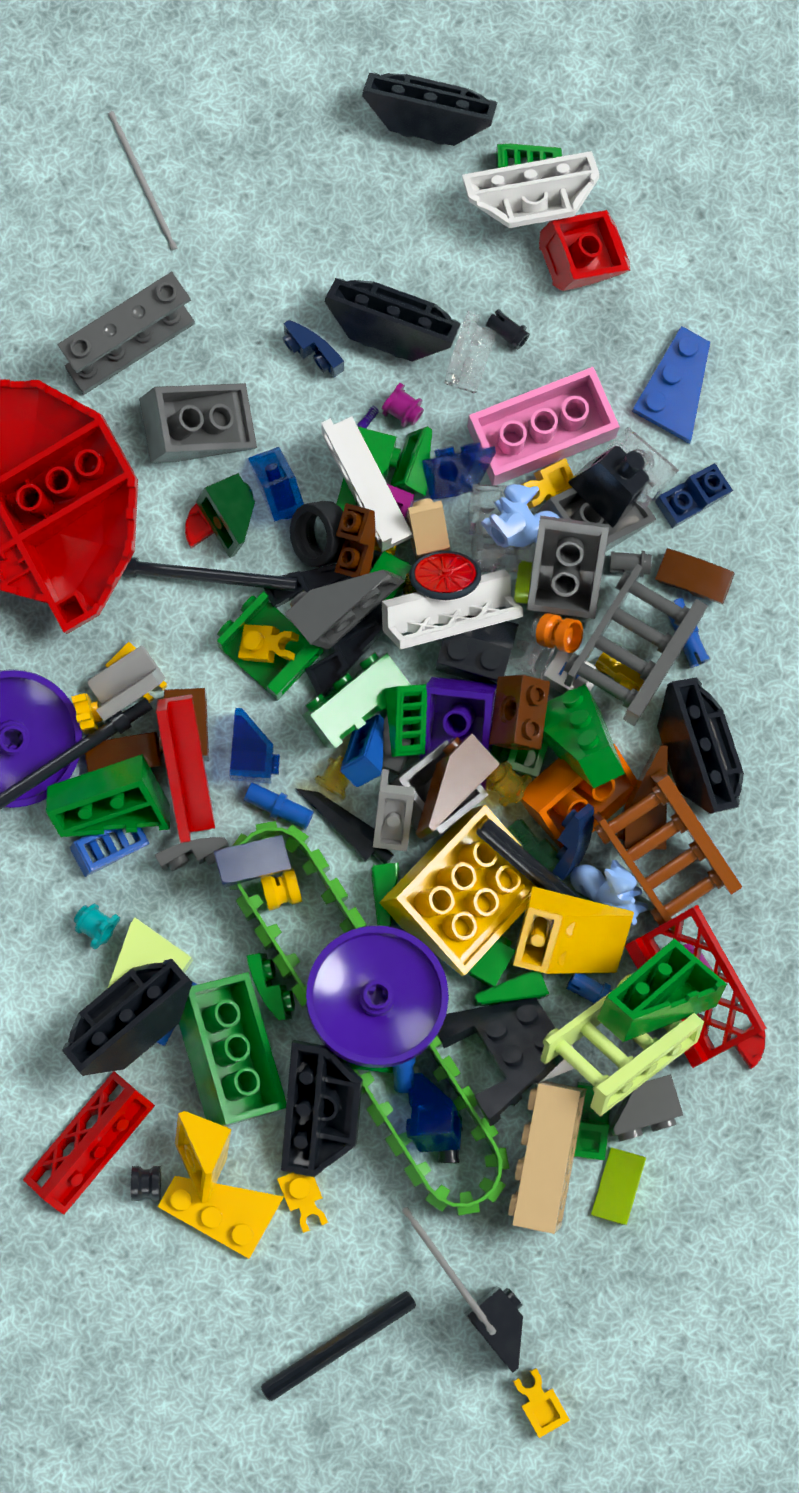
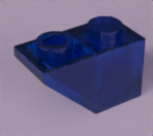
M480 442L460 446L461 451L455 452L454 446L434 450V457L422 460L430 499L456 497L477 490L496 454L495 446L481 448Z
M414 1073V1085L409 1088L408 1093L409 1104L412 1108L411 1118H408L406 1121L408 1139L413 1141L419 1153L460 1150L462 1117L455 1104L422 1073Z

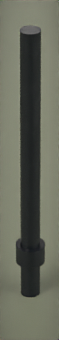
M137 557L131 558L122 574L124 577L136 578L137 575L295 592L298 579L292 577L142 562Z
M146 697L126 711L122 712L120 710L110 717L109 722L1 792L0 810L117 732L122 734L130 729L132 722L153 709Z

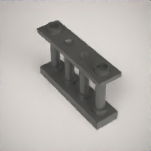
M172 271L57 344L69 361V363L64 365L65 369L83 395L195 324L194 319L184 306L191 301V298Z
M639 564L635 566L632 573L624 572L615 587L620 592L580 655L573 653L563 669L568 673L564 682L568 687L572 685L577 675L624 702L622 706L627 708L623 720L633 726L638 722L708 605L696 599L691 608L686 606L681 608L637 582L643 569ZM628 594H633L675 620L674 624L679 626L675 634L672 636L667 633L665 636L620 609ZM611 621L617 622L657 646V651L662 653L658 661L654 663L650 660L647 663L605 638L603 634ZM594 648L599 649L641 675L640 679L645 681L640 690L637 691L634 688L629 690L587 665L585 662Z

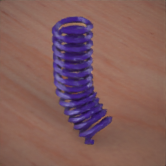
M374 405L370 407L371 409L366 413L367 415L359 421L358 427L361 426L367 429L370 422L379 413V410Z

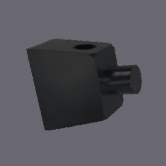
M614 446L589 461L568 483L613 528L634 507L650 479L649 475L642 469L645 462L640 453L636 451L626 453L621 447Z

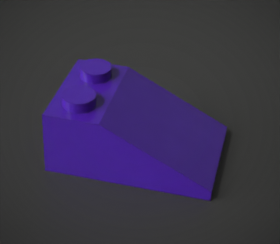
M432 677L426 684L425 754H420V759L446 740L450 742L455 737L462 740L470 734H473L491 754L493 745L489 744L497 684ZM488 777L481 783L485 791L487 789Z

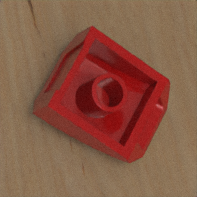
M607 210L552 220L540 231L539 250L542 251L552 278V285L561 291L591 285L631 271L630 261L617 226Z

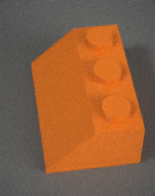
M615 744L614 746L625 774L593 789L571 769L565 760L558 758L517 794L529 814L560 849L564 845L557 839L565 829L561 824L573 809L579 812L589 803L594 807V814L599 811L607 820L626 804L638 780ZM595 818L592 833L595 831L594 827L599 825Z

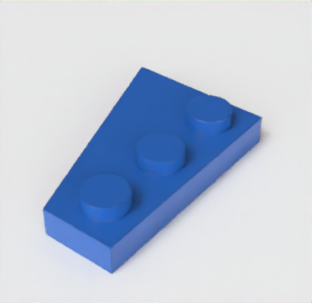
M681 326L632 412L690 444L710 341Z

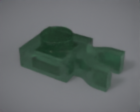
M517 819L508 827L510 832L522 843V847L549 871L556 867L559 862L555 857L558 851L548 839L544 838L541 840L537 837L523 819Z

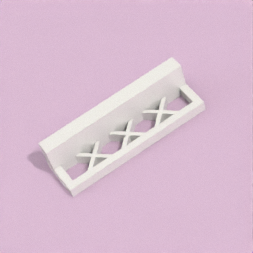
M351 416L336 424H333L331 418L322 422V436L359 507L375 512V540L381 551L383 552L412 538L413 534L353 417Z
M505 569L481 575V581L477 588L467 596L458 599L438 600L415 592L382 601L383 631L400 650L523 617V607L516 603L511 596V575ZM503 606L506 607V609L503 610L495 609ZM469 615H470V616H476V617L467 618V617H465V616H469ZM435 624H444L443 626H435ZM412 632L413 634L403 636L401 633Z

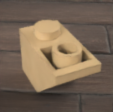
M422 499L414 502L413 507L408 508L407 524L413 534L410 541L415 560L417 561L429 553L449 551L450 545L442 501L433 502L432 499Z

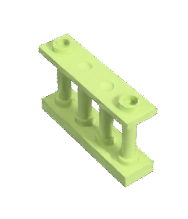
M631 974L626 975V976L619 982V984L617 985V987H618L622 982H624L629 976H631ZM604 996L560 1030L558 1028L551 1030L543 1040L544 1047L540 1060L547 1064L560 1054L594 1086V1096L590 1107L599 1116H602L696 1044L704 1021L693 1013L684 1021L680 1020L664 1026L663 1028L667 1030V1033L660 1039L656 1037L652 1039L647 1033L633 1038L643 1051L635 1058L633 1056L628 1057L596 1028L601 1024L597 1017L606 996ZM585 1036L618 1067V1071L611 1076H603L571 1045Z

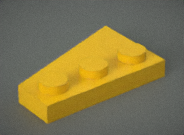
M174 1176L157 1207L250 1259L284 1196L216 1184L209 1201L201 1204L191 1179Z

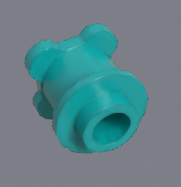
M96 903L89 907L85 905L77 912L74 918L76 923L75 931L78 934L84 933L92 939L90 946L93 949H97L101 944H106L112 937L120 917L114 914L109 918L99 911V906Z

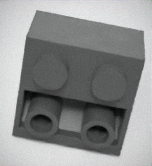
M671 1074L646 1081L626 1096L609 1126L608 1136L617 1135L620 1142L643 1135L641 1128L651 1125L652 1132L677 1125L675 1118L683 1116V1111Z

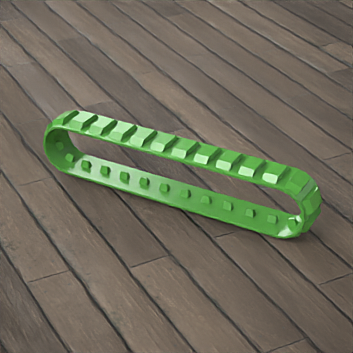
M276 821L255 824V832H252L248 837L241 833L232 845L236 846L282 835L283 839L287 841L285 844L287 850L293 853L299 848L306 855L308 861L302 866L306 874L317 873L327 890L321 895L325 904L335 902L344 915L345 920L339 925L342 931L346 933L350 930L367 926L356 907L350 910L347 909L343 902L348 899V894L337 878L329 881L325 874L330 870L329 864L319 849L310 851L307 846L309 836L295 826L291 825L286 830L284 828H277ZM241 883L229 886L230 890L240 891L241 896L236 899V903L247 921L256 918L260 924L254 931L265 950L274 947L278 955L273 958V962L282 977L286 979L292 976L297 985L291 988V991L302 1009L306 1007L307 985H303L293 969L300 963L297 955L293 953L285 956L275 939L282 931L277 924L266 926L257 911L263 904L260 896L257 894L248 897ZM436 1036L427 1048L439 1066L433 1072V1075L438 1082L447 1078L458 1096L452 1102V1105L456 1111L466 1108L477 1126L470 1132L475 1141L485 1138L493 1153L484 1158L486 1167H495L493 1181L486 1177L482 1179L478 1186L485 1193L476 1200H473L470 1191L460 1193V1203H453L446 1200L450 1190L441 1184L436 1191L430 1187L425 1179V1176L431 1171L426 1161L416 1165L406 1149L412 1138L407 1131L398 1135L387 1118L393 1111L392 1106L388 1101L379 1105L369 1090L368 1086L375 1081L370 1071L360 1075L357 1069L353 1070L363 1079L362 1095L366 1093L372 1105L366 1108V1111L376 1127L384 1123L390 1131L391 1135L385 1138V1141L395 1157L403 1153L410 1163L403 1170L413 1186L416 1187L422 1183L429 1192L424 1200L441 1212L444 1211L447 1205L456 1207L457 1215L459 1216L480 1212L479 1203L485 1199L494 1203L506 1186L500 1181L502 1170L510 1169L506 1147L498 1149L493 1140V1137L499 1134L494 1125L490 1126L485 1117L480 1119L474 1110V1107L477 1106L474 1093L469 1085L461 1089L455 1080V1077L461 1073L450 1055L442 1059L436 1050L442 1043L438 1036ZM342 1059L352 1069L350 1063Z

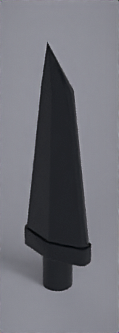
M295 788L365 862L372 856H375L383 864H388L392 860L394 854L388 849L373 847L375 833L373 827L320 792Z

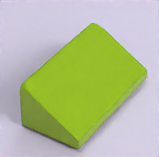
M610 1147L591 1215L621 1225H627L646 1157Z

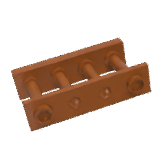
M663 769L650 776L656 784L651 789L653 791L651 794L608 823L599 811L593 815L599 824L594 827V830L605 845L609 842L613 844L655 908L650 910V913L659 926L671 920L672 916L715 887L720 889L724 886L731 895L742 888V885L672 779ZM668 803L675 813L670 816L671 821L628 850H625L615 834L659 804L664 806ZM687 831L693 842L688 844L690 848L644 878L634 862L676 833L680 832L682 834ZM697 859L700 862L706 859L712 868L707 872L708 876L663 906L653 889ZM675 926L670 928V930L675 931Z

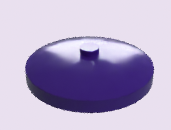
M0 670V793L82 740V730L80 723L76 719V710L67 695L47 678L25 670ZM79 758L5 807H24L47 799V786L68 780L74 772Z
M366 926L340 935L321 951L308 977L306 1007L315 1033L322 1043L338 1057L363 1067H392L412 1060L421 1054L438 1035L448 1009V984L439 960L421 940L397 928Z

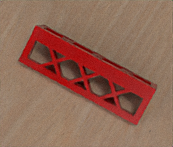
M192 694L158 699L156 708L180 843L191 841V832L215 829L214 813Z
M113 1071L24 1177L23 1181L44 1201L65 1215L155 1105ZM118 1085L124 1088L114 1101L109 1102V1095ZM98 1115L97 1122L92 1128L86 1129L88 1120L92 1116ZM75 1142L71 1153L63 1157L64 1149L69 1143ZM52 1169L51 1177L41 1187L37 1181L47 1170Z

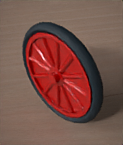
M438 551L419 558L410 569L409 579L416 591L426 597L438 600H453L467 596L477 588L481 581V570L479 565L465 554L454 551Z

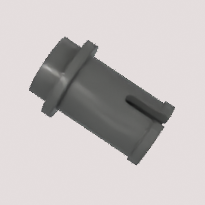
M611 551L610 573H624L625 571L632 573L635 566L639 564L643 567L640 577H643L644 574L650 575L652 554H645V551H641V554Z

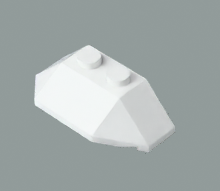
M592 151L462 175L469 202L508 228L574 217L599 179V171Z

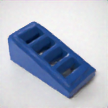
M380 714L366 720V724L359 730L355 729L352 731L340 771L356 787H360L379 777L382 772L384 718Z
M142 827L137 828V832H130L136 842L132 845L129 844L122 829L104 830V834L87 835L74 841L70 846V850L84 877L149 845L150 843ZM113 832L123 848L117 851L110 837V834ZM102 839L110 854L109 856L104 857L97 843L98 840ZM88 845L96 859L94 863L85 849Z

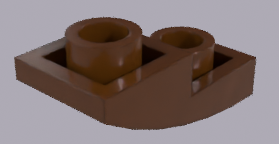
M346 503L336 536L343 538L344 542L334 572L352 578L369 574L376 533L375 512L373 510Z
M667 548L655 579L659 583L688 591L693 596L723 605L735 573L708 561Z
M157 732L108 739L85 753L88 772L143 754L150 768L162 766Z

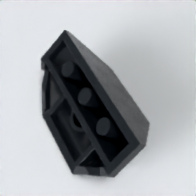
M369 73L362 93V97L389 131L399 133L404 137H417L432 141L435 144L455 146L490 127L498 103L494 100L486 99L483 95L469 88L408 74L395 73L383 75Z
M335 278L324 301L350 340L411 362L451 348L461 325L460 322L452 319L437 304L374 281H345L344 279Z
M697 677L668 683L657 729L662 744L668 746L667 760L677 789L682 795L709 814L738 808L744 772L722 707L702 687V683Z
M173 959L164 960L163 963H150L133 967L78 1013L70 1031L68 1043H65L62 1052L82 1076L127 1068L179 1024L193 982Z
M299 1040L292 1041L281 1171L316 1177L326 1167L337 1161L357 1144L363 1079L325 1045Z

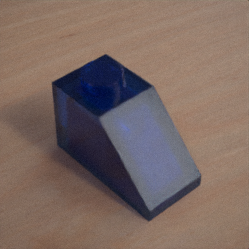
M280 447L249 457L250 466L274 522L292 518L297 508L304 505L296 477Z
M235 708L230 780L272 783V774L279 775L280 754H274V744L242 708Z

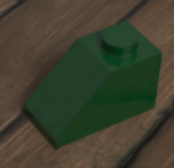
M239 473L205 487L196 501L229 558L235 556L245 542L255 504L251 487L242 480Z

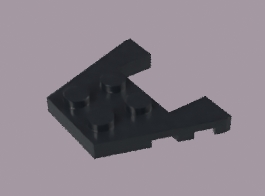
M336 564L319 567L318 569L282 575L283 577L298 579L296 592L264 588L272 606L277 608L294 599L303 591L308 593L312 589L348 580L352 577L334 572ZM382 602L332 646L335 651L333 654L305 669L317 695L320 693L323 696L326 695L333 688L332 684L345 675L384 632Z
M537 998L521 999L448 1013L437 1035L445 1049L477 1033L503 1075L504 1081L474 1095L478 1107L490 1126L496 1124L501 1119L500 1114L510 1105L514 1107L522 1099V1094L533 1083L536 1082L538 1084L564 1060L560 1054L547 1064L540 1060L544 1047L543 1040L555 1027Z

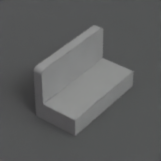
M139 646L89 679L87 683L102 704L96 711L105 721L160 685L166 678L146 648Z
M382 769L373 847L407 851L415 788L388 785L389 770Z

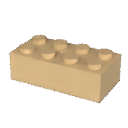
M548 1081L538 1083V1087L531 1089L528 1110H533L531 1122L524 1125L521 1145L527 1146L525 1157L518 1159L515 1172V1180L520 1181L519 1191L512 1194L508 1215L514 1216L513 1226L555 1234L561 1228L586 1089Z

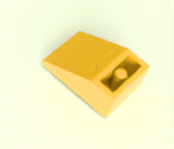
M532 886L516 944L513 966L545 974L617 973L634 912Z

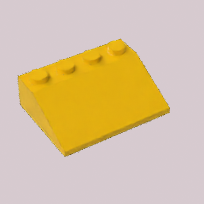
M486 805L472 808L458 819L379 902L402 929L421 940L437 957L461 976H465L526 910L532 886L536 887L476 834L479 825L486 819H491L520 844Z

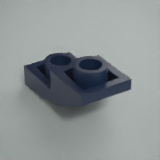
M291 320L283 323L285 336L282 339L291 353L298 352L305 359L315 352V355L312 357L316 365L323 373L328 370L333 378L344 371V360L319 335Z
M714 463L691 475L684 483L659 495L655 499V503L673 529L723 499L733 489Z
M589 803L579 812L573 809L561 824L565 829L557 840L564 846L556 855L559 862L552 872L562 881L571 874L573 868L579 866L588 849L594 824V807Z

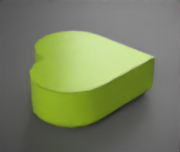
M521 561L518 565L514 601L516 603L527 604L533 562Z

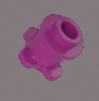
M399 383L384 402L381 408L383 410L382 415L387 417L390 413L401 421L400 425L402 427L408 424L413 426L424 412V409L420 407L423 400L420 398L414 399L403 390L405 385Z

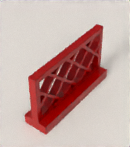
M698 905L625 945L637 969L660 951L654 939L659 934L675 938L679 943L681 941L695 946L693 955L699 960L702 949L712 952L716 960L714 970L712 971L731 986L733 990L731 1001L721 997L718 1002L719 1005L729 1008L726 1023L711 1018L713 1008L706 1010L704 1015L696 1014L704 1021L698 1042L684 1052L692 1068L767 1029ZM692 917L698 927L697 939L682 934L684 920ZM675 926V931L669 930L670 928ZM736 1011L746 1014L753 1028L745 1031L734 1027ZM709 1026L725 1031L722 1044L716 1048L708 1036ZM732 1034L737 1035V1037L731 1039Z

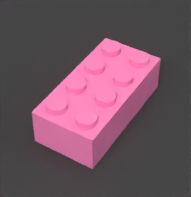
M594 367L470 414L467 425L492 486L615 439L620 428Z

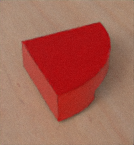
M196 503L190 509L185 523V535L191 549L214 534V531Z
M765 1030L734 1046L750 1069L759 1063L764 1053Z

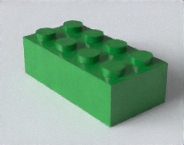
M249 972L192 986L179 1022V1027L205 1118L226 1127L285 1109L287 1102Z

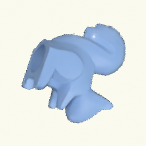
M508 485L504 490L505 498L501 497L494 502L501 514L499 516L491 514L481 524L497 545L506 548L509 546L525 547L533 542L536 543L540 515L559 518L557 514L551 511H540L534 515L531 513L527 504L538 492L539 488L537 486Z
M617 860L612 861L610 869H605L606 879L600 870L591 865L582 864L573 868L570 874V883L576 892L589 898L590 901L633 911L634 915L631 926L637 923L636 917L639 913L648 910L646 903L637 902L634 898L643 893L641 888L636 887V878L621 866Z

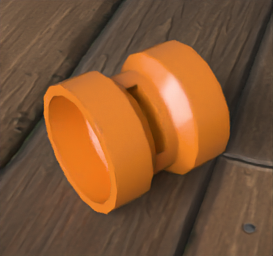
M546 613L537 624L536 640L540 646L554 648L556 646L559 651L573 653L582 642L583 626L579 620L571 618L563 620L559 615Z

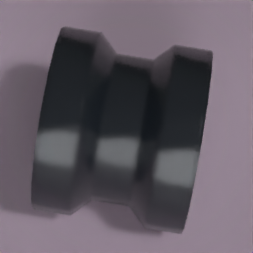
M132 1166L131 1201H139L142 1197H149L152 1201H160L161 1166H153L151 1169Z

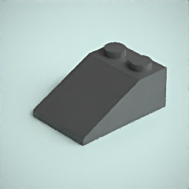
M246 383L157 386L139 398L150 463L180 462L257 448Z
M573 488L551 497L536 512L551 511L563 519L608 524ZM641 496L634 507L616 526L612 528L609 525L605 552L656 520Z
M540 515L527 610L595 619L609 532L608 524Z
M383 569L312 589L308 593L303 591L290 602L291 608L285 614L311 645L330 649L397 589L404 580L400 576Z

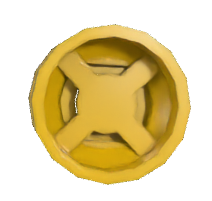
M294 869L284 871L281 876L276 878L271 875L260 878L269 911L279 909L282 903L294 905L302 902Z

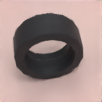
M318 501L306 503L298 507L291 518L289 529L293 550L300 561L309 567L333 565L338 561L344 539L337 537L336 533L343 510L334 502ZM317 516L324 524L327 542L324 552L317 544L314 525Z

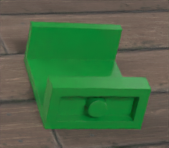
M262 592L258 597L251 596L240 609L243 613L235 622L229 620L221 627L217 633L219 636L217 644L226 655L278 701L306 672L305 669L310 667L323 654L324 648L311 645L297 627L272 606L268 595ZM244 625L273 626L279 629L280 632L292 631L298 634V642L289 641L285 646V650L295 653L294 660H286L275 654L273 663L244 661L238 658Z

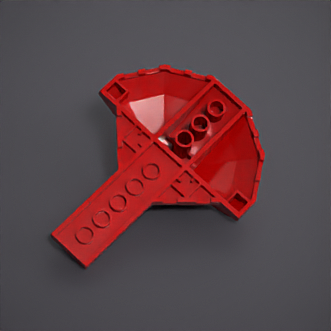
M0 379V591L47 603L63 632L69 634L101 614L135 553L138 478L102 414L40 380L11 381Z

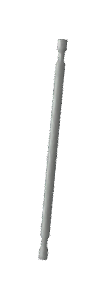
M114 111L108 113L109 118L115 126L117 135L159 225L169 241V246L172 251L178 249L176 243L172 240L169 228L125 134L117 122V117Z
M405 1207L402 1210L403 1214L411 1221L413 1228L476 1316L484 1323L489 1334L494 1335L496 1330L493 1325L488 1322L478 1304L419 1222L414 1219L409 1208Z

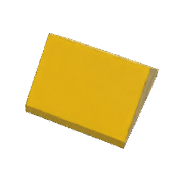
M183 1111L178 1113L175 1145L201 1204L209 1201L227 1160L231 1129Z

